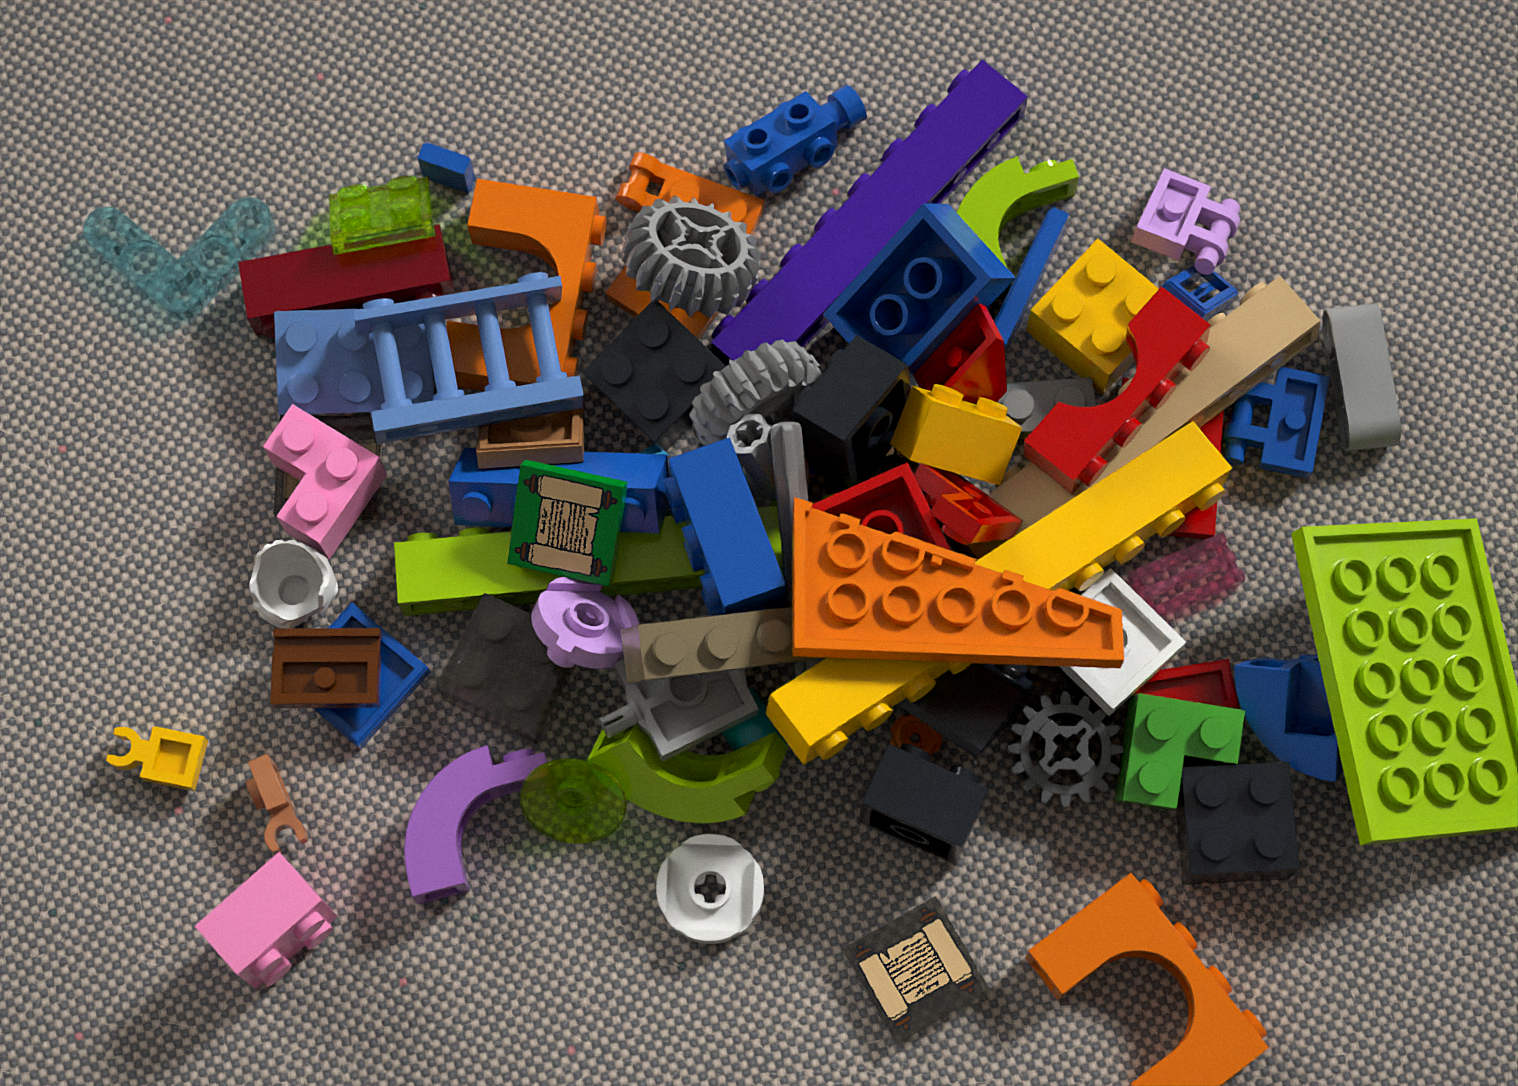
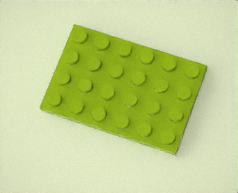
M1477 518L1303 526L1292 532L1291 537L1360 846L1518 830V687Z

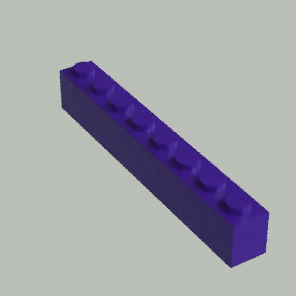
M983 59L970 72L967 69H963L950 83L946 98L938 106L931 103L921 112L914 123L916 129L904 141L901 138H897L890 144L882 155V164L871 176L868 173L862 174L853 183L847 194L849 199L837 211L834 208H830L821 216L814 227L815 234L804 246L800 243L795 244L781 260L780 267L782 269L770 281L762 279L755 285L746 299L747 305L736 317L729 314L716 326L711 335L713 339L711 342L712 353L727 366L729 360L735 361L740 358L745 350L752 352L757 350L762 343L766 342L771 346L775 341L783 339L786 343L796 341L800 347L805 348L829 323L823 313L923 203L942 204L1024 118L1028 96Z

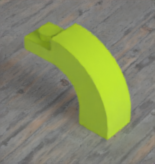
M1017 156L995 166L974 183L962 200L957 214L1007 268L998 241L1003 228L1013 218L1024 212L1075 196L1080 176L1073 159L1060 163L1056 160H1047L1035 165L1029 170V173L1025 174ZM1011 284L996 298L994 302L1006 299Z
M636 724L612 736L610 739L605 734V729L603 730L602 728L587 761L616 792L649 812L682 822L715 823L732 820L747 814L755 792L767 789L778 779L780 775L779 768L788 746L776 732H773L727 754L709 756L685 750L662 762L650 737Z

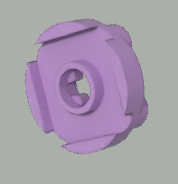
M560 577L550 582L546 591L541 592L531 613V620L537 636L548 647L547 655L549 659L555 664L566 668L573 667L574 665L596 669L614 668V663L624 658L620 630L639 625L638 618L631 605L619 594L614 601L609 596L601 593L600 590L603 585Z

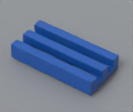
M1194 265L1168 279L1162 285L1163 288L1205 321L1229 307L1239 294L1236 288L1215 271L1204 275L1199 273ZM1201 276L1208 281L1190 293L1185 289L1197 282ZM1216 290L1220 291L1219 294L1207 300L1206 302H1201L1210 295L1214 294Z

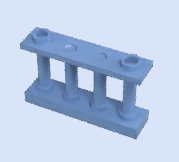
M531 273L517 279L518 283L396 304H394L392 299H377L363 304V309L354 310L353 316L357 335L373 332L385 403L381 404V410L371 411L377 444L581 409L583 407L584 395L580 375L567 377L566 372H561L548 302L560 301L562 298L561 277L548 278L547 273ZM527 306L541 376L536 378L537 383L516 386L514 381L509 380L497 311ZM476 315L489 385L485 386V392L464 395V391L458 390L445 320ZM425 324L437 394L433 396V401L412 404V400L406 399L394 329Z

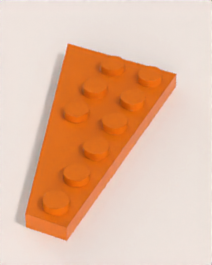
M794 497L792 505V656L1121 668L1124 662L1122 609L1061 588L1055 591L1023 581V575L1004 569L1003 573L982 567L975 564L976 559L898 532L887 534L860 525V519L843 513L840 514V517L812 508L813 503Z

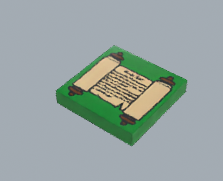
M525 459L521 463L507 564L609 587L614 580L628 482Z

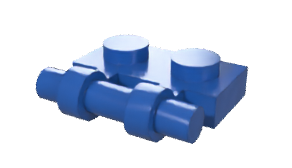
M1280 367L1276 371L1274 385L1260 382L1236 400L1233 404L1231 420L1224 425L1222 442L1226 444L1224 459L1231 465H1242L1246 448L1261 449L1259 469L1309 479L1313 472L1330 376ZM1256 404L1269 406L1266 428L1251 425L1254 405Z

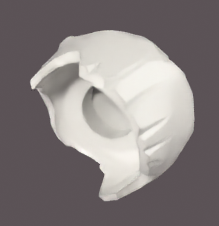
M281 539L274 541L273 544H266L263 550L259 551L256 555L249 583L253 607L259 612L260 617L277 628L293 629L302 622H307L309 617H312L314 614L326 611L332 600L336 597L338 592L336 578L328 559L319 550L296 540L284 541Z

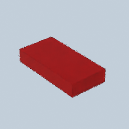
M1229 659L1159 670L1133 694L1141 693L1240 709Z

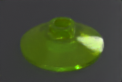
M558 759L536 767L527 775L520 791V807L526 820L540 833L561 842L581 844L606 838L619 828L625 818L627 797L621 783L603 767L579 759Z

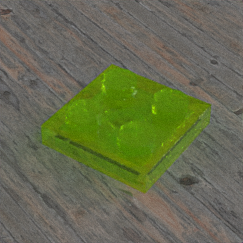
M404 175L395 177L384 185L367 188L364 185L355 184L346 186L335 194H329L330 239L334 255L436 236L432 193L428 176L416 178L415 176Z

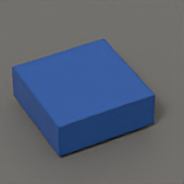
M428 142L427 144L423 143L417 157L422 177L469 194L476 179L470 157Z

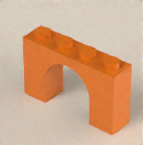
M477 179L467 223L472 244L521 251L535 255L545 261L554 270L556 275L561 277L562 298L560 301H554L549 307L561 372H566L567 377L578 376L579 358L572 356L575 341H583L587 330L588 310H582L585 292L593 293L596 284L597 263L591 262L594 245H603L606 232L607 218L599 214L597 197ZM447 320L446 328L457 387L485 391V386L489 385L478 325ZM531 323L512 329L500 328L509 380L514 381L516 386L537 383L536 378L541 375Z
M1132 872L1028 950L1024 958L1057 1001L1106 964L1124 958H1140L1154 962L1166 969L1179 983L1186 998L1188 1010L1184 1035L1171 1053L1128 1086H1221L1269 1048L1262 1039L1267 1035L1266 1030L1257 1017L1248 1009L1242 1012L1228 996L1232 992V988L1224 975L1213 965L1208 968L1205 967L1194 953L1198 945L1190 932L1180 922L1172 925L1160 909L1164 902L1157 890L1146 879H1142L1139 882Z

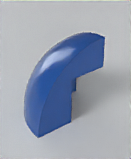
M1305 654L1300 655L1299 659L1291 660L1262 657L1235 665V684L1242 710H1245V718L1262 744L1282 762H1289L1290 767L1321 780L1336 782L1343 772V766L1318 655Z

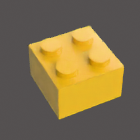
M1097 238L1032 307L1029 313L1026 332L1081 378L1091 377L1093 388L1101 395H1104L1134 362L1133 355L1125 341L1127 324L1159 288Z

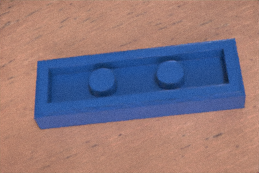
M1055 207L1052 210L1049 209L994 321L1004 340L1005 355L1065 233L1069 214Z

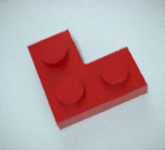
M921 463L914 474L919 487L925 491L923 495L927 503L933 506L929 513L943 522V532L959 543L969 545L970 543L1011 539L1023 522L1018 516L957 473Z

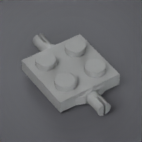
M623 658L614 663V671L626 692L627 705L604 717H600L599 721L609 739L637 724L650 737L663 762L758 715L759 708L746 686L745 671L753 667L627 684Z

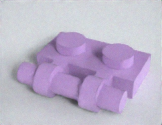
M1164 168L1140 218L1131 242L1148 248L1154 253L1163 254L1178 261L1184 249L1192 251L1197 258L1194 265L1195 269L1204 275L1211 274L1215 267L1224 261L1229 247L1227 239L1232 238L1239 227L1240 218L1238 214L1240 205L1233 199H1225L1221 204L1209 200L1207 196L1211 186ZM1196 222L1206 225L1208 230L1196 226Z

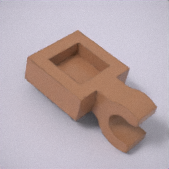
M268 754L249 761L248 765L253 778L245 781L257 810L266 807L271 816L264 831V840L267 847L275 855L278 852L282 853L277 839L279 833L284 829H293L301 844L308 842L307 830L296 817V811L276 763Z

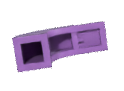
M486 745L458 757L438 772L428 783L413 808L408 822L404 847L405 866L412 897L418 905L470 891L462 857V839L469 820L478 809L495 798L554 783L545 752L535 754L533 749L514 751L503 756L504 763L494 765L492 754Z

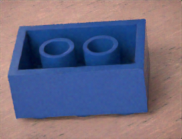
M923 203L823 315L848 343L858 335L908 365L910 386H915L917 384L913 376L915 372L978 303L988 308L1011 284L1015 276L949 204Z
M730 437L669 458L671 477L663 479L667 494H665L675 524L685 521L686 526L681 528L685 540L683 545L693 572L699 570L704 572V575L700 576L703 588L701 593L709 616L786 608V584Z

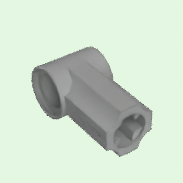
M761 414L744 415L738 423L729 427L726 438L730 437L738 460L743 466V473L753 499H776L770 438L771 426L767 424ZM804 455L806 482L808 490L810 481V469L808 460Z

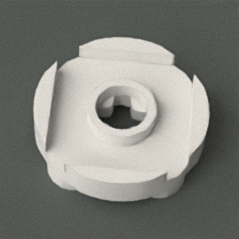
M702 834L684 841L669 857L667 856L658 872L656 894L660 910L671 929L694 942L718 944L742 935L751 927L752 922L762 907L764 881L758 863L741 844L727 836ZM706 875H715L717 884L726 886L725 894L716 896L715 903H705L703 895L695 894V886L704 884Z

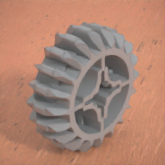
M673 196L668 203L662 199H656L652 206H642L640 212L634 217L633 222L627 228L624 237L625 243L622 249V261L627 265L626 275L636 279V290L649 291L651 293V302L661 300L669 304L670 311L675 307L684 309L689 317L696 311H700L706 317L711 318L716 311L728 315L732 307H741L743 301L748 298L751 289H754L759 277L758 270L761 264L760 257L762 252L756 248L757 238L746 233L747 224L734 222L732 220V212L721 213L714 209L713 203L709 206L701 205L694 197L689 202H683L679 197Z
M782 339L775 341L771 346L767 342L762 343L757 350L752 352L745 350L743 356L735 361L729 360V364L723 370L715 371L712 381L703 384L700 388L702 394L696 396L693 400L692 405L694 408L689 416L697 432L696 436L703 446L726 439L729 427L738 423L746 414H761L769 426L779 422H795L793 415L794 403L804 388L813 386L823 375L820 371V365L813 355H809L804 347H800L796 341L786 343Z

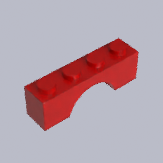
M1161 286L1127 324L1125 341L1133 355L1136 366V373L1129 386L1115 399L1098 406L1077 407L1058 402L1024 440V456L1071 495L1082 483L1090 487L1106 469L1108 462L1104 458L1116 445L1122 449L1125 448L1137 435L1142 427V423L1138 420L1148 408L1152 406L1158 410L1170 398L1177 386L1172 381L1184 368L1193 371L1205 358L1211 348L1207 344L1211 325Z

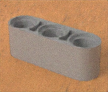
M1373 303L1324 309L1322 314L1323 341L1343 449L1347 452L1398 446L1401 440V422L1379 306Z

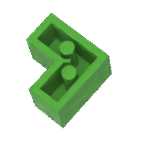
M1141 693L1131 696L1127 708L1122 743L1124 752L1120 756V771L1117 777L1114 802L1163 810L1177 809L1184 759L1217 765L1238 764L1245 710Z

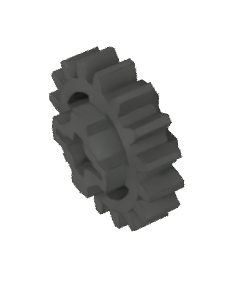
M1068 691L1061 693L1056 705L1052 704L1047 695H1043L1039 699L1041 711L1037 713L1028 706L1022 710L1021 713L1028 722L1026 726L1021 724H1013L1011 726L1010 732L1020 738L1019 743L1008 745L1006 753L1012 756H1019L1020 762L1010 769L1011 775L1025 773L1028 779L1021 789L1024 793L1031 791L1035 787L1042 790L1040 804L1045 805L1052 795L1059 796L1061 809H1067L1071 796L1076 795L1084 806L1091 802L1088 789L1092 787L1101 794H1104L1109 789L1102 778L1104 774L1108 776H1117L1119 774L1120 768L1111 763L1110 758L1121 755L1124 752V747L1111 744L1110 738L1118 733L1120 728L1118 725L1105 727L1102 720L1105 718L1106 713L1102 709L1097 710L1095 713L1089 711L1090 697L1087 695L1079 701L1078 705L1071 704ZM1067 715L1076 717L1081 721L1076 726H1058L1053 720L1048 718ZM1032 733L1041 743V760L1035 766H1033L1029 754V743ZM1080 733L1082 737L1076 742V747L1072 752L1077 760L1073 762L1070 758L1066 757L1060 762L1057 761L1053 766L1048 767L1047 764L1054 757L1053 754L1057 749L1053 740L1057 739L1059 742L1064 743L1068 739L1072 740ZM1094 734L1100 746V757L1097 767L1094 765L1095 762L1088 756V740ZM1054 774H1072L1076 780L1081 782L1074 785H1058L1048 780Z

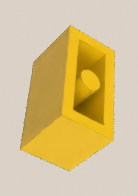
M934 384L932 391L912 386L890 444L911 461L1000 486L1023 428L1006 416L1008 408L982 397H979L977 404L963 401V394L939 384Z

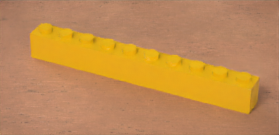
M1192 421L975 561V564L1003 573L1004 569L1023 575V581L1052 591L1058 588L1069 591L1074 587L1079 591H1083L1094 584L1103 575V568L1113 561L1117 560L1120 564H1124L1135 557L1144 548V541L1154 534L1158 533L1160 537H1165L1184 522L1186 518L1184 515L1195 507L1204 511L1214 505L1226 492L1223 485L1232 467ZM825 658L771 693L766 716L803 765L817 756H820L822 760H826L846 746L849 741L847 736L861 727H864L866 731L876 728L892 714L891 708L905 698L910 703L920 699L935 686L936 682L934 679L948 670L952 674H957L972 663Z

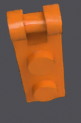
M643 152L634 153L628 167L632 172L627 183L621 184L615 198L624 207L640 212L642 206H652L656 199H662L668 203L673 196H677L683 202H689L694 197L701 205L709 206L713 203L714 209L721 213L732 212V220L747 224L746 233L751 235L754 234L765 208L764 199L661 163L655 157ZM649 181L662 185L658 197L645 191Z

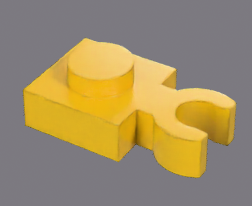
M153 726L148 741L143 740L131 728H114L113 734L118 739L130 741L131 749L128 754L122 757L107 754L106 761L119 770H131L138 765H142L140 778L145 782L190 791L196 790L208 744L205 736Z

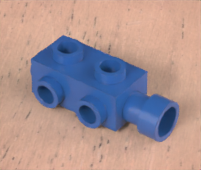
M844 85L828 95V102L821 106L807 91L803 92L792 100L780 104L772 112L752 124L738 129L732 136L723 141L727 157V163L723 165L726 176L737 190L747 186L756 197L767 190L772 193L784 190L791 183L794 173L809 164L813 168H819L832 158L835 149L838 147L836 131L841 128L849 130L866 120L867 112L857 92L849 85Z

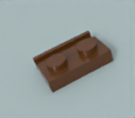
M379 628L273 629L274 652H272L270 704L273 708H380V645L382 632Z

